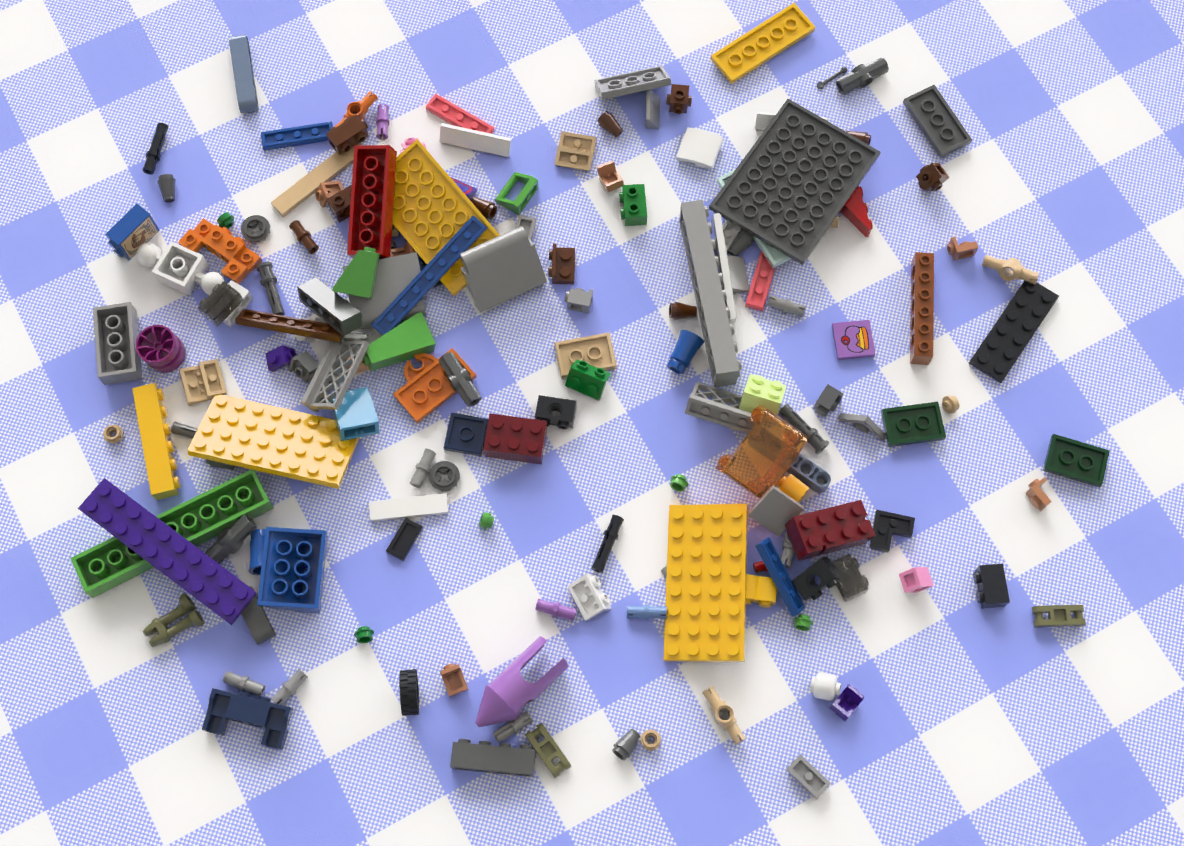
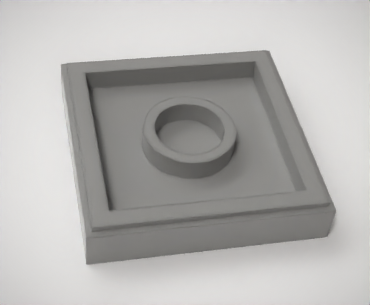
M772 485L751 508L748 516L777 536H780L786 530L785 524L792 517L798 516L804 510V506Z

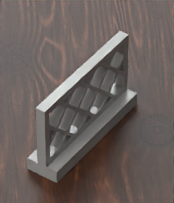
M330 341L300 403L313 412H319L320 409L338 410L370 344L367 341H341L340 343Z
M697 381L685 410V414L759 437L765 418L740 410V404L737 401L741 402V395Z

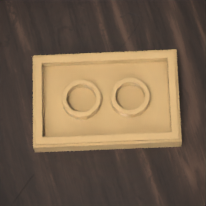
M609 332L554 342L561 379L568 377L570 367L576 360L585 361L589 365L602 368L605 371L617 369Z

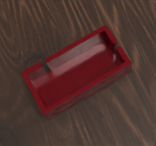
M862 500L794 516L785 524L798 561L866 544L876 536L870 520L865 519L868 515Z

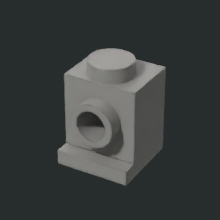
M570 288V291H566L564 302H567V309L589 314L593 300V289H589V292L581 288Z

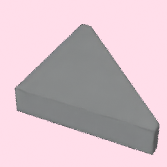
M840 413L838 417L839 421L855 424L854 428L866 434L868 431L872 432L879 440H884L886 436L868 415Z

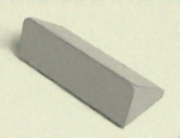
M651 89L646 90L645 127L646 129H659L660 98Z
M727 255L733 294L749 292L744 257Z

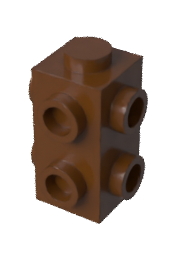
M357 115L349 117L342 124L333 127L326 133L328 142L338 155L346 153L351 147L363 142L368 137V125L364 119L360 120Z

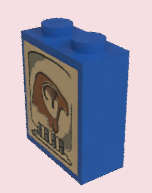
M136 204L105 235L109 240L107 243L114 249L113 252L119 258L124 257L130 261L137 254L138 248L142 244L148 243L160 230L151 214L139 204Z

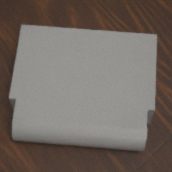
M522 226L459 254L464 266L460 269L474 305L480 313L547 282L535 245L528 238Z
M417 252L379 259L372 298L348 294L350 304L358 308L362 313V327L359 329L372 327L371 324L421 272ZM423 299L402 321L408 320L419 312L426 316Z

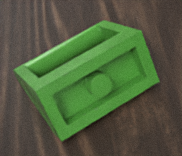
M514 172L496 197L495 202L520 215L538 190V179L530 175ZM517 180L525 184L515 201L504 199Z

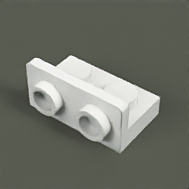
M585 574L567 586L585 621H589L601 612L611 609L610 599L606 593H603L600 587L601 582L594 574Z

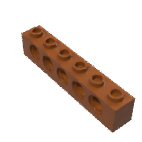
M915 252L911 261L910 364L929 365L933 358L934 253Z

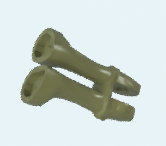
M186 593L180 595L178 607L158 619H153L143 630L145 636H150L157 631L159 632L158 635L149 641L151 647L169 642L173 636L189 627H200L205 624L201 614L196 610L195 604ZM189 613L186 618L170 628L166 627L171 622Z

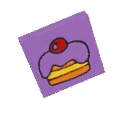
M870 320L832 323L837 360L875 357Z

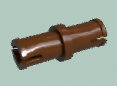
M299 220L293 221L289 228L297 236V241L303 244L309 254L317 252L319 246L311 238V233L304 229Z

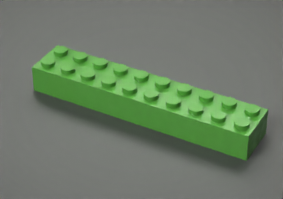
M251 469L156 517L197 547L219 536L224 529H230L244 514L253 519L274 507L255 470ZM115 537L70 558L85 593L92 598L154 568V566Z

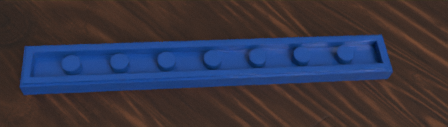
M473 215L371 326L382 336L397 327L460 259L459 254L467 251L487 230V227Z

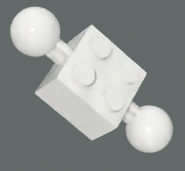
M172 241L163 255L158 246L153 243H144L137 250V259L142 265H156L152 273L157 281L189 296L197 283L201 284L202 290L210 296L221 294L225 286V280L219 273L209 272L204 274L208 263L203 255Z

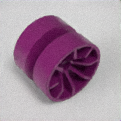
M149 326L137 337V354L155 371L161 373L172 372L183 363L186 355L185 346L166 326Z

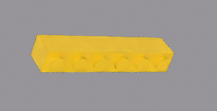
M155 383L132 388L151 495L155 500L179 495L178 488H181L179 477H176L175 474L177 463L175 458H172L171 453L174 452V446L172 441H169L168 436L171 434V430L165 420L168 414L166 407L162 404V400L165 399L162 388L159 389Z

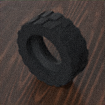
M417 669L400 670L399 687L402 716L419 715Z

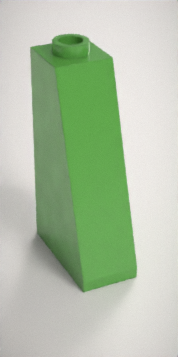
M423 313L415 314L370 343L362 359L364 365L369 367L370 372L413 359L416 354L434 352L436 343Z

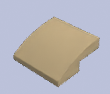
M561 131L554 165L590 171L597 137Z
M218 359L199 362L198 366L179 369L188 406L212 400L215 395L227 394Z

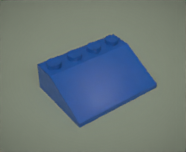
M266 527L257 606L320 614L328 540L326 530Z

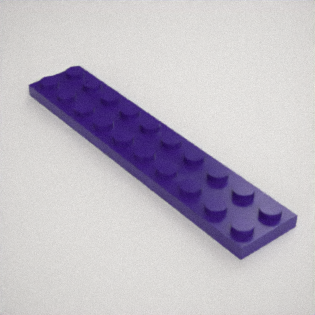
M105 478L78 507L86 516L231 626L258 594Z

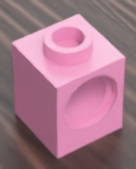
M914 567L899 574L905 593H918L934 586L928 567Z

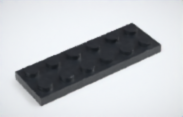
M1024 280L969 364L997 382L1002 383L1059 295L1039 283L1033 284Z

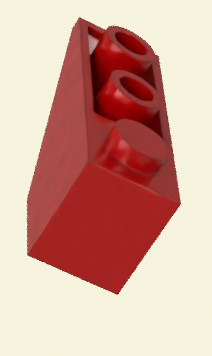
M858 186L840 212L865 237H869L873 224L872 220L868 219V207L862 199V187Z

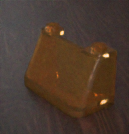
M759 404L751 413V421L755 424L733 455H723L718 460V465L715 469L751 495L761 499L772 485L777 486L804 447L807 436L768 408Z

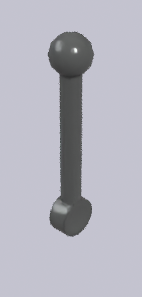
M842 67L839 72L825 81L818 82L817 88L823 89L825 84L840 74H845L848 71L847 67Z

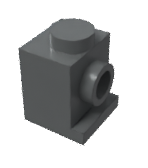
M304 351L291 359L288 370L290 372L294 371L297 377L308 383L309 381L311 382L319 363L307 351Z
M827 384L816 401L814 409L819 415L827 416L830 411L834 412L844 393Z

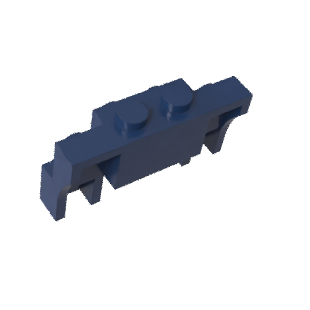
M212 688L202 730L224 736L229 720L263 728L265 731L261 745L283 751L293 709L288 706L271 703V699L259 696L258 699L251 698V694L239 691V694H234Z

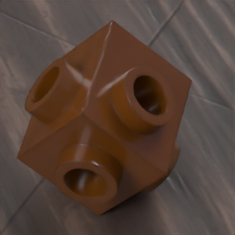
M672 84L671 94H667L666 105H670L669 112H674L675 114L687 113V107H691L692 96H689V85Z
M931 163L924 166L916 176L921 189L934 192L939 190L943 186L942 184L950 178L940 163Z

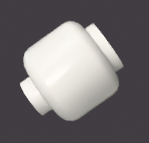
M819 672L816 676L812 677L810 692H813L815 698L832 701L836 695H840L841 683H838L836 675Z

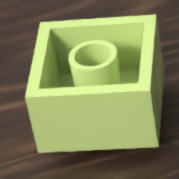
M750 374L739 409L763 416L765 420L775 423L786 385L779 381H770L762 376Z

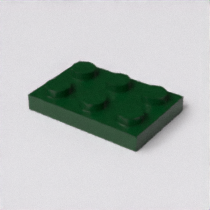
M938 401L884 408L881 410L888 447L945 440L946 438Z
M1052 434L1043 471L1100 488L1103 484L1110 450Z

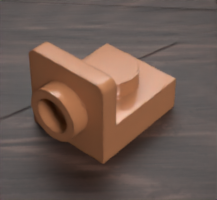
M341 181L320 183L315 196L321 207H326L328 203L327 198L344 189Z
M955 236L951 237L947 244V251L949 255H952L953 261L975 256L979 248L976 241H966L958 245Z

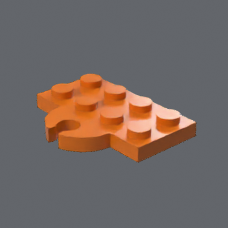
M451 348L448 353L453 352L462 368L467 370L473 381L477 377L476 374L457 352ZM426 353L414 355L416 361L422 363L419 369H414L411 361L408 360L406 362L404 376L407 383L393 393L396 400L417 424L457 393L451 386L447 374L438 361L439 359Z

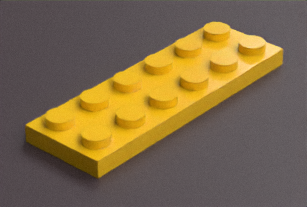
M793 3L712 54L710 59L729 82L733 84L814 32L816 27L798 6Z

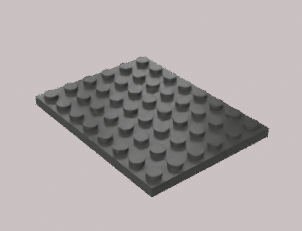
M787 99L711 202L709 209L716 214L720 213L721 217L803 265L876 162L881 152L794 101Z

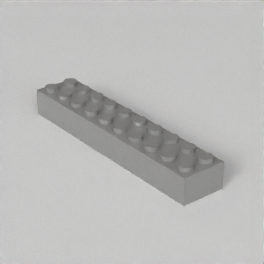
M703 200L683 202L680 206L679 223L713 386L736 384L737 378L740 377L739 370H742L740 359L736 357L738 347L737 342H733L732 338L734 328L733 324H729L730 309L725 305L727 296L726 291L722 290L721 284H723L722 273H718L719 258L714 254L716 244L715 240L711 239L710 236L712 234L711 222H707V217H709L708 207L704 206Z

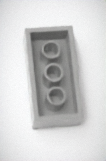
M131 302L93 307L97 375L104 385L142 380L141 358L136 351V340L139 336L137 310Z

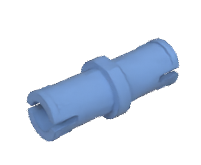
M645 604V606L627 605V618H645V620H649V618L667 619V606L653 607L649 606V604Z

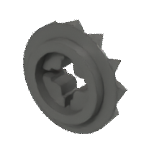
M252 215L243 221L241 233L245 240L247 239L251 243H259L270 234L271 226L265 217ZM258 226L260 231L254 233L252 228L255 229Z
M449 461L436 463L429 472L431 485L442 492L450 491L453 487L457 486L460 479L457 466ZM439 473H448L450 481L444 479L440 482L441 476Z

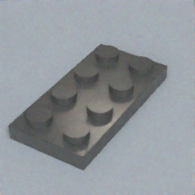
M935 85L925 88L903 100V104L940 158L971 144L972 138Z

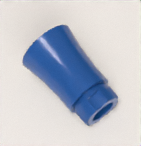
M681 330L667 364L668 369L677 374H683L697 351L704 344V340L693 332Z
M255 529L251 533L249 573L253 575H261L266 529Z

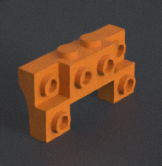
M204 218L194 230L189 229L178 241L179 245L196 253L205 246L208 251L228 263L221 273L225 278L229 277L238 285L251 271L256 269L258 264L263 262L259 255L245 246L246 242L238 236L235 238L227 228H221L218 225L214 226Z

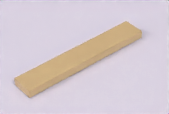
M354 146L348 152L341 155L335 152L274 199L271 205L282 217L286 216L313 195L320 183L331 181L353 164Z

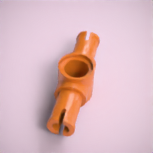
M369 91L361 101L349 103L347 112L343 115L344 118L334 127L339 126L347 118L357 115L360 120H365L368 108L378 100L377 95Z

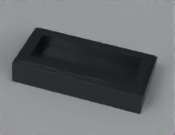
M405 518L386 552L404 561L421 533L423 526Z

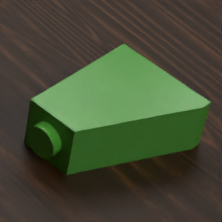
M365 247L364 250H358L333 286L332 291L372 298L380 257L379 253H375L376 249Z

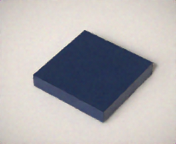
M451 412L443 449L481 457L489 419Z

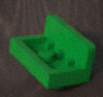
M576 360L570 367L565 386L600 400L611 374L602 368L589 365L585 361Z

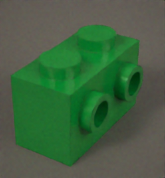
M622 185V192H619V202L623 203V208L620 209L621 220L624 219L625 226L647 225L645 185Z

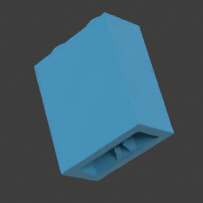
M357 388L347 391L339 409L332 410L341 441L379 434V421L369 388Z

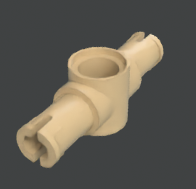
M985 255L982 266L996 270L1005 281L1021 279L1036 284L1040 273L1025 269L1016 258L1000 260Z
M713 686L709 687L708 690H704L702 694L712 707L711 711L714 714L715 722L728 732L735 745L745 740L746 737L736 724L737 720L734 717L733 709L720 699ZM719 712H728L729 719L722 720L719 717Z

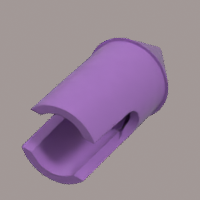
M539 636L489 685H485L475 722L478 727L518 719L517 717L521 714V709L527 703L533 702L569 668L568 663L563 658L535 683H529L522 678L520 671L545 646L544 644L547 642L545 638Z

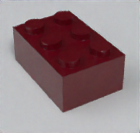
M490 413L483 448L485 457L542 465L547 435V421Z

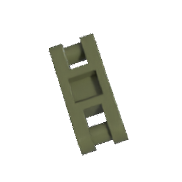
M1033 606L1032 614L1035 615V620L1033 621L1034 628L1086 626V621L1083 619L1082 614L1084 606ZM1070 612L1074 613L1075 619H1071ZM1043 613H1048V619H1043Z
M540 723L536 726L535 730L532 732L528 731L524 735L550 773L556 778L562 770L569 769L571 764L545 726ZM543 735L545 739L538 743L536 738ZM558 757L561 762L554 766L551 761Z

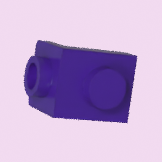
M281 345L265 353L268 371L275 372L290 365L291 359L297 355L295 349Z
M848 684L829 709L846 721L865 697Z

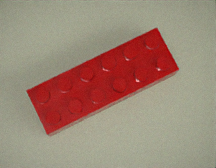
M354 145L347 255L351 258H354L358 250H364L365 247L376 249L375 253L380 254L379 259L390 257L397 151L390 145Z

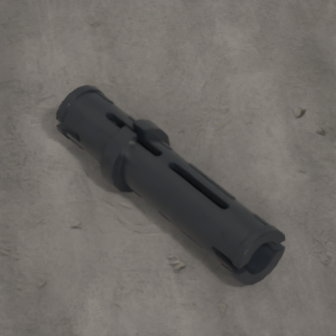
M157 123L150 149L146 152V161L142 169L146 174H154L156 164L160 160V151L169 128L165 123Z
M612 515L609 526L603 533V541L591 567L595 572L603 573L615 540L619 538L618 533L624 519L618 515Z

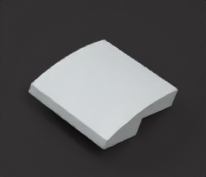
M687 127L676 158L681 162L695 163L696 167L713 169L724 138L709 131Z

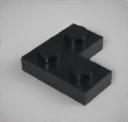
M876 509L873 521V530L876 536L870 540L869 549L888 553L890 551L892 534L911 538L915 518Z

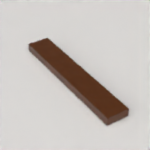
M243 309L235 318V322L238 325L340 343L345 337L328 323Z

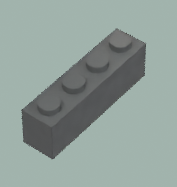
M315 277L297 286L299 301L341 335L345 336L362 327L361 311L352 306L348 300L343 299L337 292L332 291L326 283Z
M458 739V742H453L450 762L451 769L533 777L536 751L532 749V746L520 745L519 748L511 747L512 744L499 743V746H492L491 742L479 741V744L470 743L471 740Z

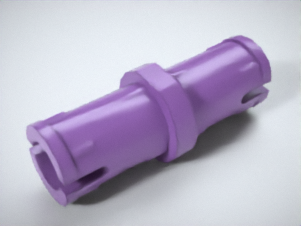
M382 104L378 105L376 137L382 140V135L383 140L388 138L390 120L388 118L389 106L384 104V109H382Z
M539 598L535 608L537 611L551 614L554 618L558 616L574 621L577 609L560 605L559 602L553 603Z

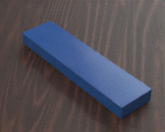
M329 121L261 132L263 150L328 141L326 133L333 128V123Z
M769 537L765 538L755 547L791 616H796L805 609V605L791 582L792 580Z

